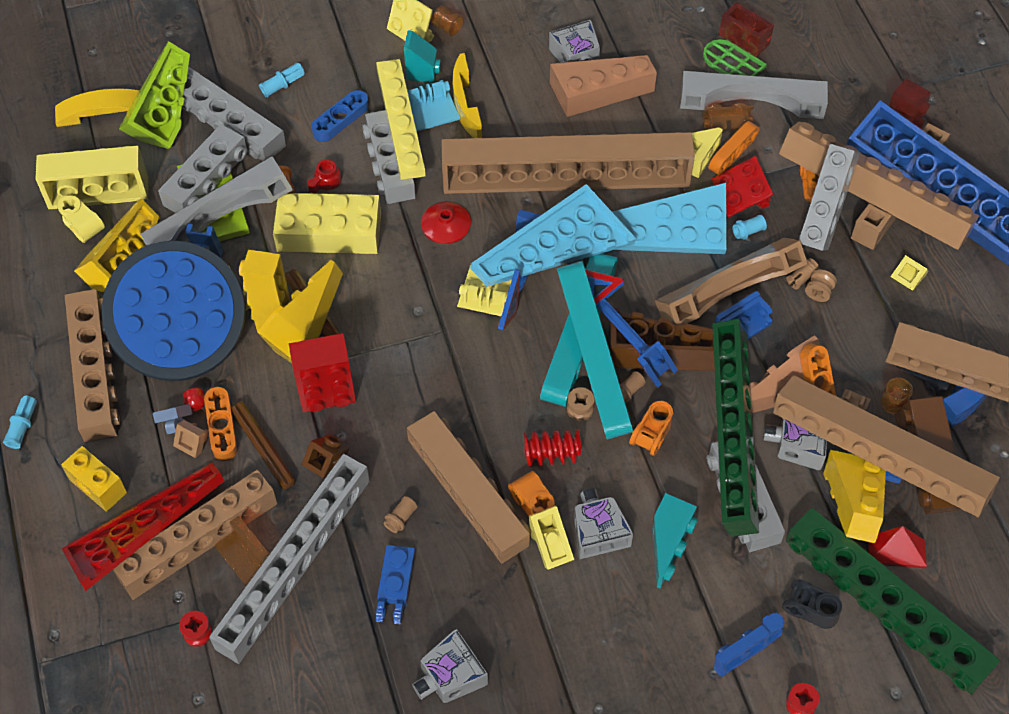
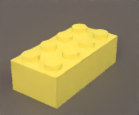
M139 146L37 155L36 181L48 209H58L59 200L69 195L77 197L85 206L138 201L141 198L148 200V174Z
M287 193L277 200L273 230L277 252L378 254L381 221L379 195Z

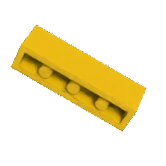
M248 250L245 260L240 262L239 275L243 277V290L248 295L247 305L251 307V319L254 320L258 331L279 305L285 307L291 300L281 255Z

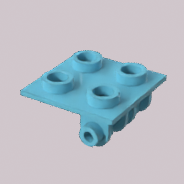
M440 80L437 83H433L432 87L426 84V89H423V86H419V89H407L416 132L460 120V116L448 92L450 90L448 81L443 82V80Z

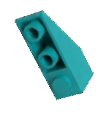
M665 493L654 515L652 525L656 586L661 589L665 580L670 582L676 569V565H673L676 556L682 557L688 542L684 541L687 532L693 534L699 520L695 517L697 506Z

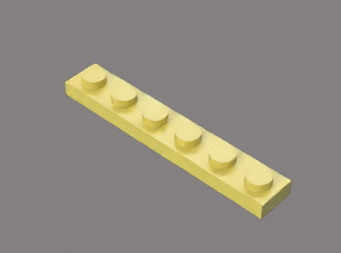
M400 59L376 62L400 179L424 177L425 167Z

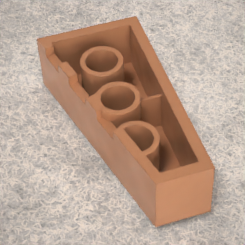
M647 55L550 64V85L567 117L655 91L657 72Z

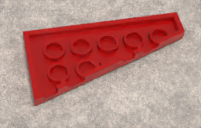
M208 464L61 548L84 590L87 591L225 480L214 464Z

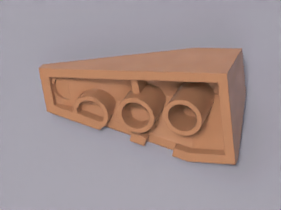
M815 335L786 354L789 359L780 367L771 366L759 384L756 382L750 383L752 413L774 408L778 393L793 375L804 380L800 353L803 347L809 343L820 345ZM822 375L815 379L814 385L818 388L823 384Z

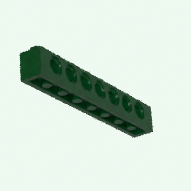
M734 319L712 323L722 524L731 537L759 533L748 338L741 321Z
M811 508L790 529L786 542L796 554L803 555L818 572L825 573L830 577L836 587L854 597L861 608L868 612L871 611L880 619L885 628L895 631L900 635L908 647L923 654L932 667L943 671L952 678L953 683L959 689L967 691L972 695L1001 661L851 538L846 537L841 530L814 508ZM814 542H821L825 545V547L820 548L816 546ZM836 560H843L848 566H841ZM859 579H866L871 585H864ZM882 597L891 599L894 605L885 603ZM906 616L913 617L918 624L910 623ZM930 636L939 638L942 644L934 643ZM954 655L962 657L966 664L957 662Z

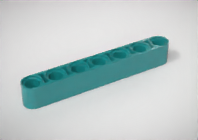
M602 253L591 256L585 270L614 276L618 258ZM597 308L598 315L600 316L601 311ZM570 313L540 394V400L567 407L568 395L574 389L584 361Z
M580 261L557 268L606 439L633 433L583 262Z

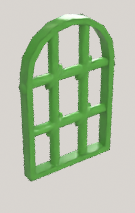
M713 40L704 48L703 58L705 63L721 74L733 75L738 73L739 75H746L738 70L741 66H746L754 71L751 76H757L767 65L728 40ZM719 44L728 45V46H730V48H729V49H727V48L725 49L724 47H722V46L719 45ZM714 45L724 53L721 56H717L709 51L708 48ZM735 49L746 56V58L741 59L731 53V51ZM706 53L715 58L716 61L712 63L707 58ZM731 56L740 63L737 66H732L723 58ZM751 59L761 67L757 70L748 64L747 61ZM722 63L730 68L731 71L727 73L718 67L717 64Z

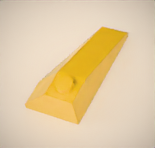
M141 198L89 252L74 272L92 289L104 293L111 275L119 264L133 252L146 246L141 233L157 225L159 216Z
M330 260L309 279L308 286L302 292L296 290L291 295L293 300L285 307L279 305L257 331L278 355L291 363L288 343L315 339L320 336L343 275L337 264Z

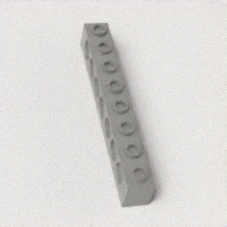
M345 454L341 456L209 638L216 651L240 664L370 482L367 466Z

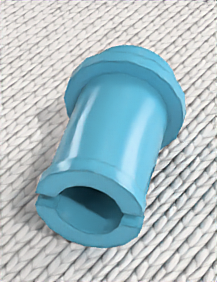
M757 215L745 221H736L732 229L737 239L741 238L744 240L748 238V235L766 230L767 224L762 215Z

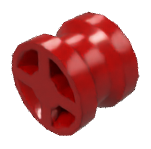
M190 611L180 620L179 629L186 643L190 646H202L210 640L212 627L203 612Z
M808 683L796 684L792 687L786 699L787 711L790 714H813L819 704L820 696L818 691Z

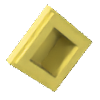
M905 255L891 277L913 291L929 271Z

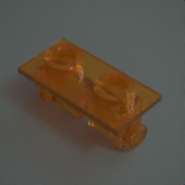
M745 103L733 104L732 107H722L719 104L708 106L702 114V118H708L704 119V128L713 129L719 127L725 130L727 129L726 121L730 120L731 129H740L747 121L753 123V116H749L754 106H746Z

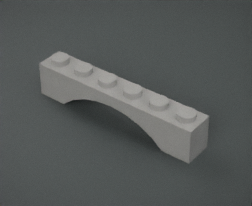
M683 71L680 109L705 110L725 101L753 99L779 105L791 111L799 118L824 119L828 104V87L826 81Z
M272 156L141 233V236L146 246L163 241L190 243L185 233L187 224H193L196 232H202L208 225L236 209L259 203H272L293 189Z

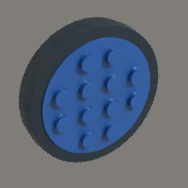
M157 242L133 252L115 269L103 295V327L113 350L129 367L145 376L158 380H190L214 370L233 352L240 340L245 325V298L234 272L216 254L204 247L189 242Z

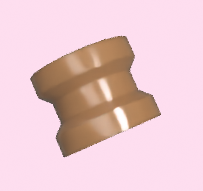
M815 270L811 275V282L807 284L805 292L815 301L826 302L830 299L831 290L835 288L837 279L826 270Z
M583 387L573 389L568 395L567 413L573 420H588L594 412V395L589 389Z

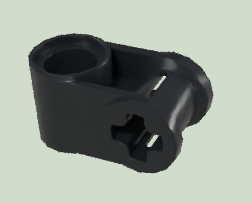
M796 579L792 582L791 594L788 600H785L782 604L783 610L791 616L806 620L820 628L829 629L834 627L842 611V602L839 597L817 588L804 580ZM821 608H829L833 611V614H825Z

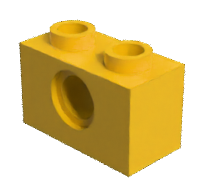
M83 446L61 464L69 480L106 512L127 493L121 479Z

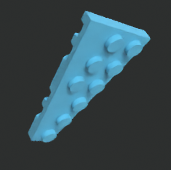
M726 183L612 212L636 238L634 244L615 250L707 254L726 253Z
M586 184L472 262L470 269L488 287L512 280L515 269L521 270L520 277L632 245L635 243L636 238Z

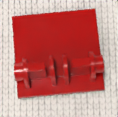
M756 156L711 178L714 186L726 183V214L728 218L755 204L761 208H767L770 205V197L773 196V192Z

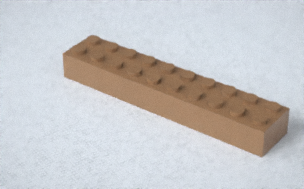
M692 132L442 139L444 194L578 190L586 184L591 190L690 187L695 157Z

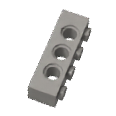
M386 110L365 114L366 124L362 125L364 138L370 139V143H367L369 157L375 158V161L372 162L374 176H379L380 178L377 181L379 195H384L386 204L416 199L413 178L400 179Z
M220 124L158 190L163 206L177 213L214 191L221 180L230 174L232 168L245 158L247 147L244 136Z
M834 144L829 145L799 238L801 244L822 251L829 250L860 152Z
M718 442L711 444L709 455H707V463L711 471L715 470L718 478L717 486L720 492ZM756 464L758 518L760 519L759 533L738 536L740 542L746 544L749 553L780 544L785 533Z

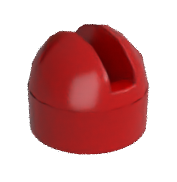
M193 388L183 393L184 404H190L191 411H198L204 406V390Z

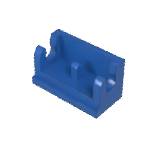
M755 291L717 315L715 323L739 319L747 333V338L750 339L772 325V319L769 317V314L773 311L760 297V294Z

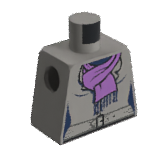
M591 20L549 32V50L560 63L599 60L600 47Z
M783 418L780 426L765 424L763 440L778 443L777 456L780 459L821 470L826 458L827 440Z
M594 488L581 492L580 496L583 504L577 505L574 508V524L579 559L631 547L633 533L614 498L609 497L599 500L597 490Z
M456 629L420 661L421 669L425 676L412 684L421 700L436 691L442 702L447 703L488 685V674Z

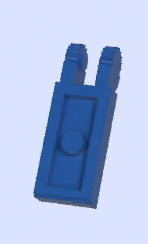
M386 545L377 596L376 622H383L386 615V604L389 603L396 604L393 613L394 624H401L404 605L407 606L415 548Z
M777 612L770 614V616L767 615L763 618L760 627L755 630L749 629L740 636L739 641L733 645L726 644L721 647L715 656L714 670L722 677L776 641L783 632L782 628L785 622L783 616L780 613L777 614Z

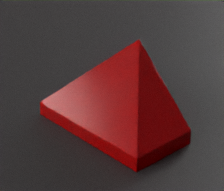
M903 526L878 533L875 543L867 542V552L884 566L927 567L925 540Z

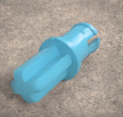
M295 63L282 72L277 71L275 76L260 83L259 88L263 95L268 98L281 88H288V84L302 77L305 74L304 69L300 63Z
M24 395L21 398L15 415L11 416L9 420L11 424L3 440L6 446L13 449L21 447L27 428H30L32 424L30 419L37 403L35 398Z

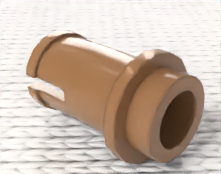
M811 258L806 259L807 265L796 269L786 277L789 285L795 281L792 288L799 289L815 270H819V265L815 260Z
M634 371L626 380L619 384L624 402L628 403L631 400V396L646 383L644 377L639 372Z
M404 496L392 513L385 516V527L393 533L403 531L405 528L404 523L417 509V504L412 499Z

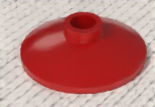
M440 202L432 205L424 212L421 219V227L425 236L433 242L452 244L460 241L468 234L471 227V218L467 210L461 205L452 202Z

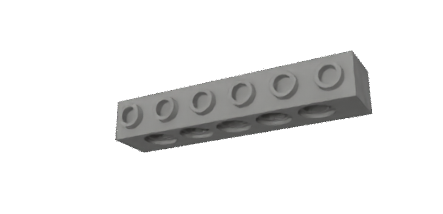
M188 66L187 81L183 94L184 104L182 106L185 111L192 112L201 122L208 123L214 130L221 124L244 136L247 151L255 159L259 158L261 161H265L272 156L274 157L286 147L282 129Z

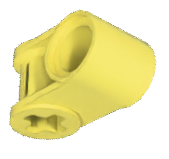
M69 195L59 200L58 210L63 215L64 224L81 242H87L105 228L98 215L85 206L77 197Z

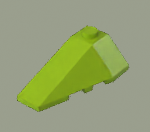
M167 42L119 128L121 131L141 142L166 149L171 148L181 128L180 117L184 104L183 94L187 81L189 53L171 42Z

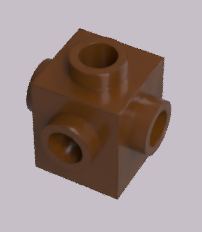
M325 435L310 442L301 465L320 477L326 478L341 456L348 454L350 448L342 444L338 437Z

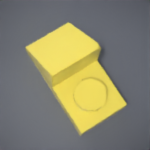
M718 127L692 133L695 155L692 169L693 176L699 178L720 146L723 129Z
M557 506L529 515L530 535L537 542L545 568L549 570L574 560Z

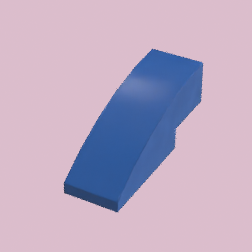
M955 385L952 395L943 399L949 429L971 415L985 400L987 395Z

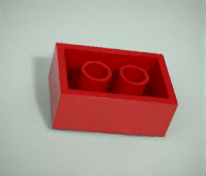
M344 333L288 343L303 412H318L324 408L345 407L351 403H356Z

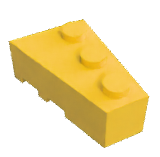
M830 450L823 475L825 480L829 481L832 499L836 500L838 506L837 513L845 535L849 538L875 543L883 521L886 471L856 455Z

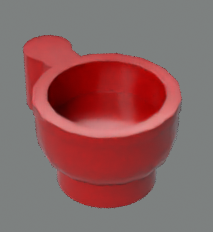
M325 159L317 164L314 178L309 179L307 182L310 194H316L320 189L333 190L341 184V171L334 161Z

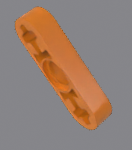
M747 121L717 151L711 159L708 169L717 175L725 172L753 143L760 128Z
M814 343L805 345L800 353L804 381L814 385L815 379L822 375L823 384L820 389L836 396L827 349Z
M214 387L209 389L204 396L211 449L216 459L229 461L236 456L238 451L231 402L228 392L224 388ZM217 397H220L221 410H217L214 403ZM218 419H226L228 421L225 428L216 429L213 427ZM225 437L228 445L227 450L221 451L222 443L220 438Z

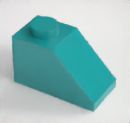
M408 30L404 44L406 80L434 83L436 73L440 74L441 59L437 58V49L414 31Z

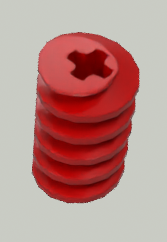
M569 429L565 430L563 438H561L558 430H554L552 438L549 437L547 431H543L541 439H539L536 431H533L529 440L524 432V452L528 466H532L534 458H537L540 466H543L545 458H548L550 464L554 465L556 457H559L562 465H565L567 457H570L572 463L576 464L578 456H581L579 429H576L574 437H572Z

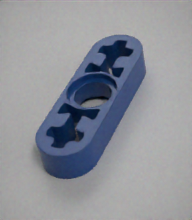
M360 90L352 91L315 119L311 125L314 139L320 142L329 141L365 113L369 107L367 94ZM337 113H345L347 115L343 119H336L334 117Z

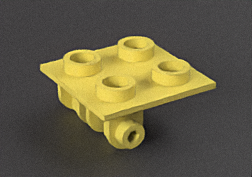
M393 0L387 29L403 40H406L407 31L412 30L427 42H431L434 35L428 29L432 9L418 0Z
M469 268L465 284L460 286L459 294L461 296L457 307L502 316L512 280L486 287Z

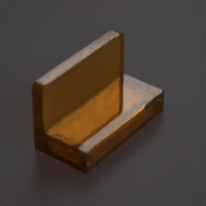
M237 516L229 522L232 533L216 543L215 548L243 584L247 586L270 554L242 519Z

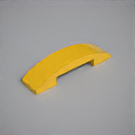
M465 53L459 54L453 70L454 105L460 116L462 126L472 138H482V125L478 108H468L463 88L469 87V70Z
M104 89L68 98L55 106L56 126L81 124V117L128 112L140 90Z

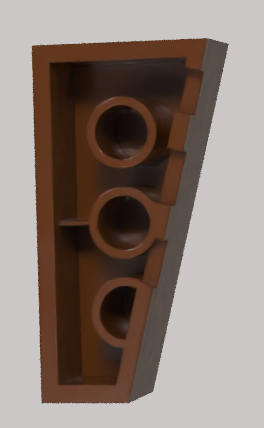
M613 307L648 346H653L658 341L665 348L678 370L715 371L713 329L687 323L680 326L672 324L669 319L659 318V321L644 318L642 313L633 312L631 315L620 312V308ZM610 321V355L614 368L643 369L637 360L640 357V353Z
M942 396L909 400L895 414L899 428L955 455ZM917 487L918 501L920 506L923 507L925 515L961 509Z

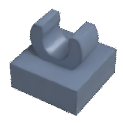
M190 404L153 413L155 423L166 421L165 429L167 434L176 432L177 424L184 420L182 417L192 415Z

